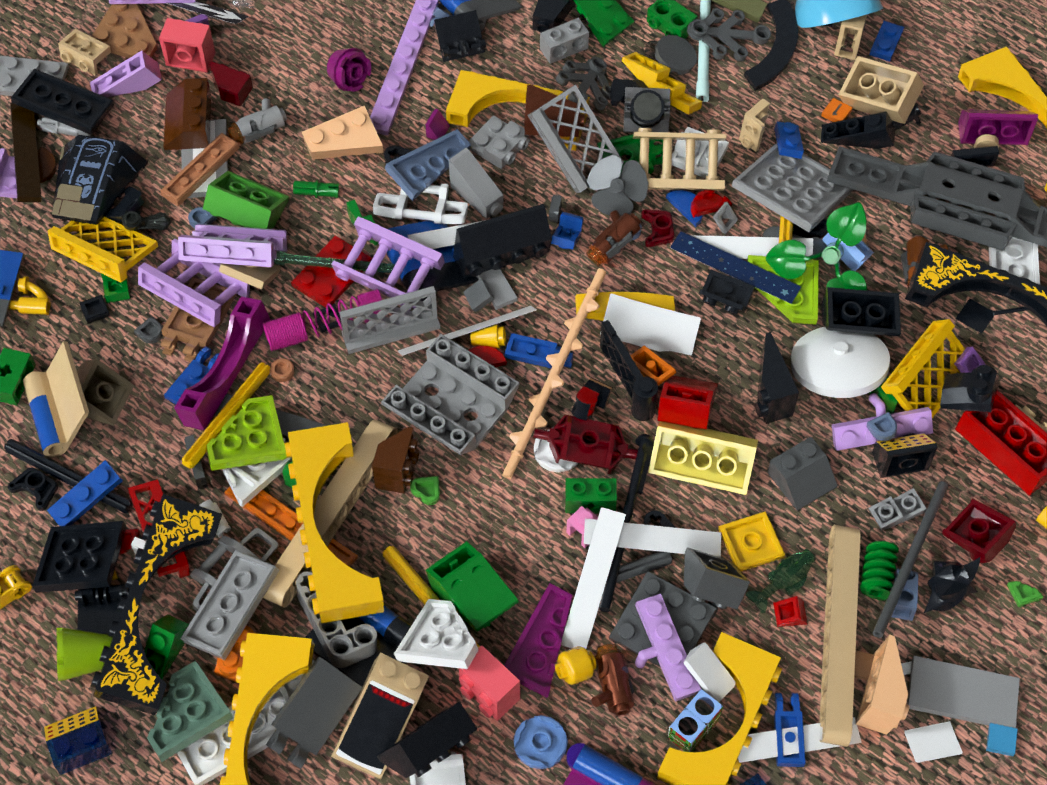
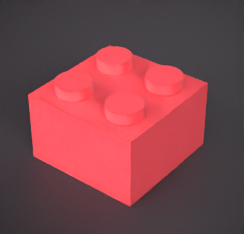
M167 18L159 36L166 66L208 73L209 64L213 61L215 55L210 25Z
M482 645L478 648V652L468 669L459 668L460 691L467 699L471 700L474 698L480 704L478 707L486 717L490 718L493 716L498 721L520 700V680Z

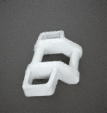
M441 183V186L430 185L422 192L439 195L435 212L406 209L409 197L401 189L400 195L378 193L373 203V214L403 220V218L434 221L435 224H464L468 203L447 201L449 185ZM385 203V204H393V205H397V206H396V209H395V208L380 206V204ZM445 210H446V211H457V212H461V213H460V214H445Z

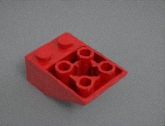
M671 376L663 385L657 421L707 430L718 383Z

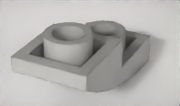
M914 488L894 499L890 496L869 507L870 513L881 530L891 528L924 514L927 510Z

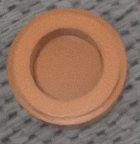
M277 359L270 366L271 377L277 382L289 381L294 376V365L288 359Z

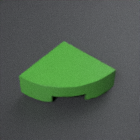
M1020 581L1007 583V587L1018 607L1042 600L1043 598L1040 591L1035 587L1032 588L1022 584Z

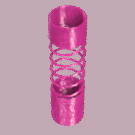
M379 290L360 293V295H357V299L351 296L350 309L353 308L352 298L358 307L381 301L382 297ZM339 300L338 302L339 314L341 312L340 303H342L345 309L348 310L346 304L342 300ZM328 303L326 305L328 323L330 324L328 307L330 306L342 330V325L337 316V313L335 312L333 306ZM315 307L314 316L317 329L318 310L320 315L322 316V319L327 327L329 334H332V330L329 328L322 311L318 307ZM304 310L302 316L298 312L293 315L270 320V322H263L264 332L270 344L271 352L308 341L305 313L317 337L320 338V334L317 332L307 311ZM381 310L374 311L373 314H378Z

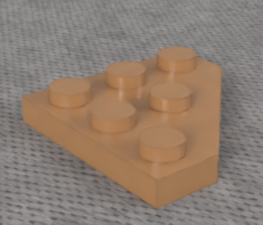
M112 4L91 36L109 45L111 53L127 58L134 56L140 51L145 52L152 58L157 49V44L138 4Z

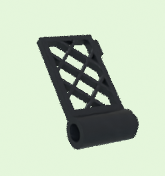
M606 320L601 323L600 348L632 398V416L639 421H648L655 415L658 384L650 377H643L610 321Z

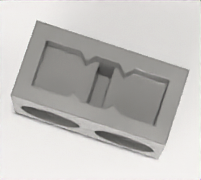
M579 18L540 33V50L550 64L588 49L589 32Z

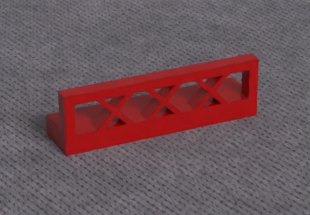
M158 479L128 488L143 532L146 524H152L145 521V516L148 511H151L154 501L159 502L163 495ZM149 490L151 499L148 504L137 499L136 494ZM185 552L172 558L174 564L166 567L161 566L157 570L159 577L174 572L178 573L179 578L190 575L189 563Z

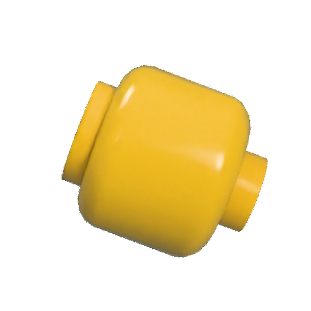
M581 646L561 652L557 659L558 663L555 664V671L559 679H563L570 685L590 679L596 669V660L593 653Z

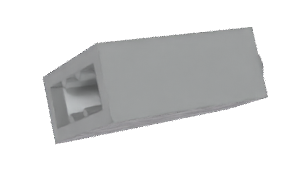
M465 148L449 159L450 187L485 219L492 215H498L503 209V194L473 154Z

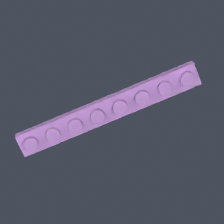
M438 0L415 1L370 116L375 130L379 134L388 135L430 28V21L434 17L432 12L438 6Z

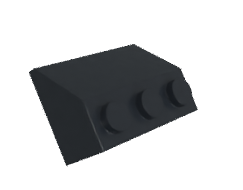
M827 287L822 300V323L830 331L900 336L899 293Z
M459 701L432 717L379 754L377 758L380 762L405 778L413 774L420 777L432 769L430 763L435 759L439 763L452 754L449 749L456 745L459 749L472 739L469 735L476 731L477 727Z

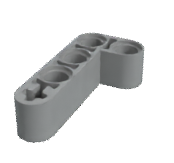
M312 572L301 573L296 579L297 597L331 664L337 668H345L374 655L377 650V632L373 626L363 624L346 631L341 620L321 624L320 615H314L312 599L316 598V592L313 591V594L310 595L308 575H312ZM327 628L335 629L333 632L324 631ZM362 639H369V640H371V641L368 642V643H362V642H360V640H362ZM339 649L346 650V652L342 654L336 653L335 651Z

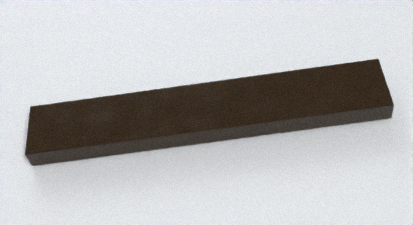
M10 102L17 202H41L34 112Z

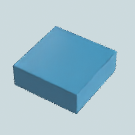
M990 723L986 751L1013 757L1016 750L1018 729Z

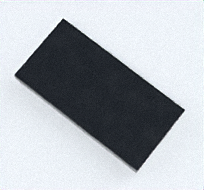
M37 69L32 70L11 97L13 104L90 135L94 133L114 106V100Z

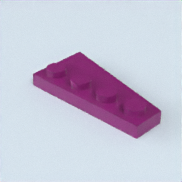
M551 583L546 588L504 665L520 680L521 685L547 698L572 600L570 593Z

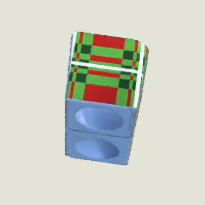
M701 689L669 726V739L683 751L690 752L691 748V752H693L719 721L723 706ZM699 699L705 701L714 708L713 712L709 715L699 714L695 708L696 701ZM691 717L697 722L698 729L694 734L685 735L681 733L678 724L682 718Z

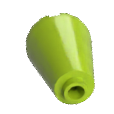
M57 627L58 681H65L102 670L104 662H100L99 659L104 646L109 647L113 637H109L106 634Z

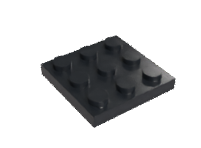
M124 521L51 527L32 585L35 592L110 587L127 528Z

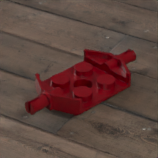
M566 414L554 428H550V431L535 428L533 438L549 442L556 463H559V460L562 459L608 469L607 474H610L623 458L636 460L638 452L636 449L628 448V444L625 443L618 425L590 419L581 420ZM590 436L595 440V443L592 445L586 444L582 438Z

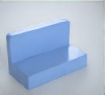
M827 233L822 240L828 245L833 242L836 243L838 238H834ZM842 241L840 243L844 250L841 260L853 271H857L874 253L863 241L855 246H847Z

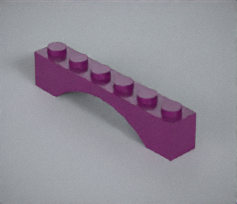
M242 296L230 314L226 338L214 365L201 381L184 390L174 407L184 426L204 431L264 331L263 322L270 321L262 300Z

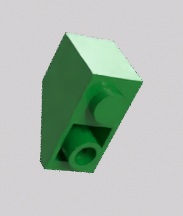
M169 614L152 623L144 650L149 663L161 679L164 678L185 643L180 638L189 625Z

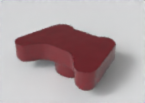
M642 210V219L648 221L652 229L651 235L645 239V246L654 247L673 242L674 228L671 213L660 210Z

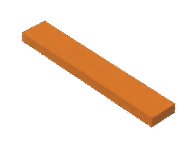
M229 487L224 492L225 495L238 503L231 487ZM264 490L260 491L243 506V508L290 541H292L303 522L298 523L296 512ZM333 538L327 546L339 560L349 567L358 558V555Z

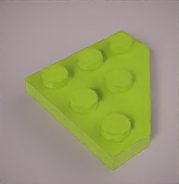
M748 255L747 262L780 276L767 263L766 256ZM819 260L805 261L806 270L800 277L786 279L801 286L792 304L756 288L792 323L817 325Z
M272 395L247 399L236 416L233 415L222 427L220 434L215 439L212 438L207 444V454L211 471L287 459Z

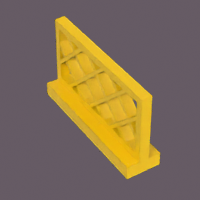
M103 217L97 225L70 221L61 229L53 226L48 230L52 250L120 283L127 279L126 271L158 247L156 240L137 231L127 230L122 224L107 217ZM101 228H111V229H113V230H110V231H101V232H99V229H101ZM96 229V232L83 233L84 230ZM79 231V234L72 235L69 233ZM128 236L130 239L117 240V237ZM114 237L112 241L100 242V239ZM97 239V242H94V243H89V242L85 241V240ZM134 245H146L145 247L134 248ZM131 246V249L117 250V247ZM114 248V251H106L104 249ZM132 256V257L129 258L127 261H124V259L120 258V257Z
M950 319L933 321L881 386L886 394H893L905 411L918 409V405H924V408L929 407L931 409L933 418L940 409L944 372H950V374L961 373L954 363L957 361V355H961L965 348L952 332L955 325ZM946 338L950 342V351H944V340ZM933 354H937V368H931V356ZM944 355H950V369L944 368ZM920 370L924 371V385L918 384V373ZM931 371H937V385H931ZM907 387H911V401H908L902 394ZM918 388H924V402H918ZM931 388H937V400L935 402H931Z

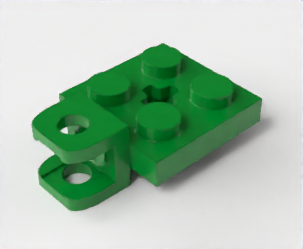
M633 134L610 140L621 159L623 155H626L627 158L631 157L629 160H635L640 164V139H633ZM649 139L648 174L654 173V165L663 163V140ZM657 141H659V142L662 143V145H661V144L654 145V143L657 142ZM601 142L597 143V147H601ZM603 152L602 159L612 154ZM622 160V161L624 162V163L622 164V169H623L624 164H625L627 161H629V160H626V161Z

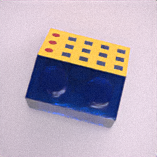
M96 706L44 727L46 743L53 764L60 775L113 754Z

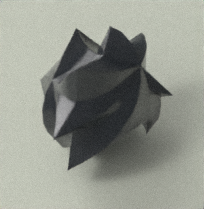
M980 557L965 565L959 562L934 561L932 578L927 583L932 593L924 613L931 610H950L962 602L970 593H977L978 591L971 582L977 573Z

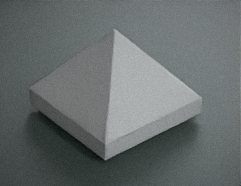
M725 202L713 216L716 224L724 234H727L738 220L728 202ZM722 219H730L726 224L722 221Z

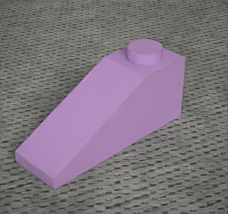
M140 51L91 81V91L104 97H112L146 90L162 80L159 63L145 52Z

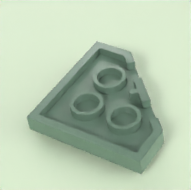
M196 660L172 674L169 681V691L167 696L163 697L156 714V724L154 729H150L147 739L161 762L233 719L230 710Z

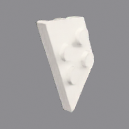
M292 457L284 460L222 469L239 505L243 507L283 472L285 465L289 461L292 462Z

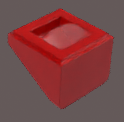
M798 596L773 603L777 627L808 625L804 601Z

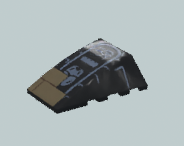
M85 135L76 136L61 147L52 217L97 225L114 206V200L124 194L125 187L130 182L133 183L138 177L137 173L142 168H145L148 161L123 141Z

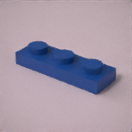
M105 460L47 511L59 526L72 525L118 486L123 479L111 464Z

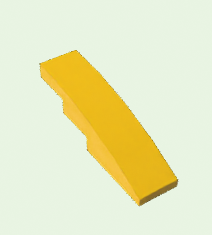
M637 52L622 57V62L636 78L645 83L647 88L670 89L671 106L688 115L701 109L703 101L686 94V84L669 77V67Z
M599 292L598 296L594 299L599 304V309L588 312L586 318L603 321L610 294L675 311L674 296L639 292ZM586 293L575 296L576 315Z

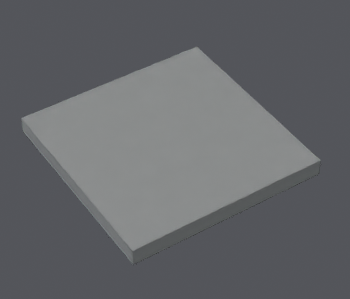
M777 143L735 178L732 183V187L807 232H810L854 190L827 182L830 169L805 154L802 155L801 159L779 155Z

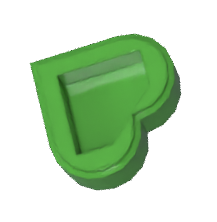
M438 476L415 478L411 483V493L415 497H420L426 505L436 504L440 499Z

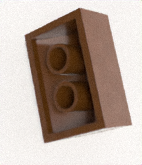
M207 78L184 79L166 94L164 150L206 148L210 144L211 91Z

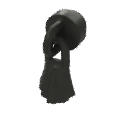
M129 211L123 215L122 222L123 226L130 231L143 229L167 230L171 219L166 213L162 212L141 218L137 212Z

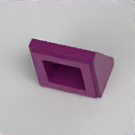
M435 109L425 124L426 136L436 140L444 136L450 127L439 109Z

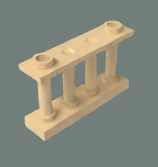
M638 128V132L633 133V139H640V165L646 172L648 189L725 190V180H719V176H717L718 141H725L726 134H721V130H707V133L652 132L651 128ZM649 139L663 140V163L660 179L651 178V175L648 174ZM672 140H686L685 175H683V179H674V175H671ZM695 140L709 141L708 176H706V180L696 179L697 176L694 175Z

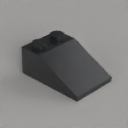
M771 332L766 333L760 362L757 403H755L758 417H763L767 424L793 416L799 391Z

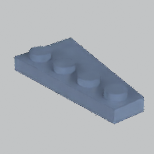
M456 129L386 163L385 170L413 201L449 169V159L465 148L470 150L471 144Z

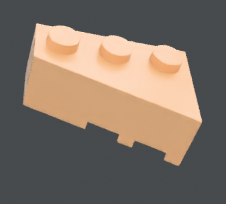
M365 106L302 132L304 142L312 159L384 153L381 140Z

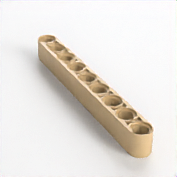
M375 419L372 420L353 447V457L345 459L317 501L314 521L318 533L326 546L329 545L372 479V464L378 444L397 434V428ZM304 524L301 525L275 566L279 569V572L263 599L283 608L287 607L297 594V577L303 572L312 571L311 567L306 568L304 553L308 552L307 545H302L300 530L304 529Z
M833 525L829 535L819 719L820 727H823V733L820 742L848 747L851 741L853 722L860 530Z

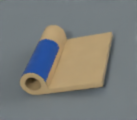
M67 341L62 342L46 372L32 371L23 379V385L42 451L47 457H57L68 450L89 414Z

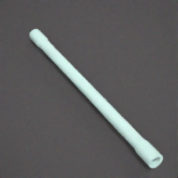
M700 0V19L704 20L711 14V0ZM700 40L696 98L701 100V96H703V102H708L710 47Z

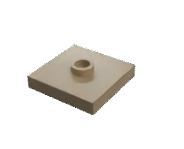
M221 263L219 272L256 288L263 289L278 276L281 267L275 264L272 267Z

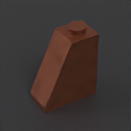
M527 85L524 120L525 135H539L527 115L558 95L533 85ZM562 99L555 104L561 105ZM566 99L564 106L576 108L577 103ZM550 106L544 112L549 119L557 121L560 108ZM563 109L561 122L573 125L575 112ZM579 113L576 126L584 127L585 114ZM560 125L559 136L570 137L572 128ZM575 129L574 137H579V129Z

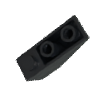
M887 111L822 125L821 143L873 149L894 146L895 126Z

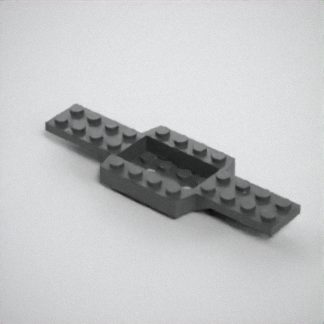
M841 146L838 148L827 182L908 205L911 209V223L999 250H1003L1012 237L1047 247V207L1040 206L1025 191L1024 177L935 151L926 162L905 166ZM937 198L948 200L950 203L937 200ZM962 204V205H965V206L972 207L973 210H970V209H967V208H964V207H960L959 205ZM981 212H989L995 214L996 217Z

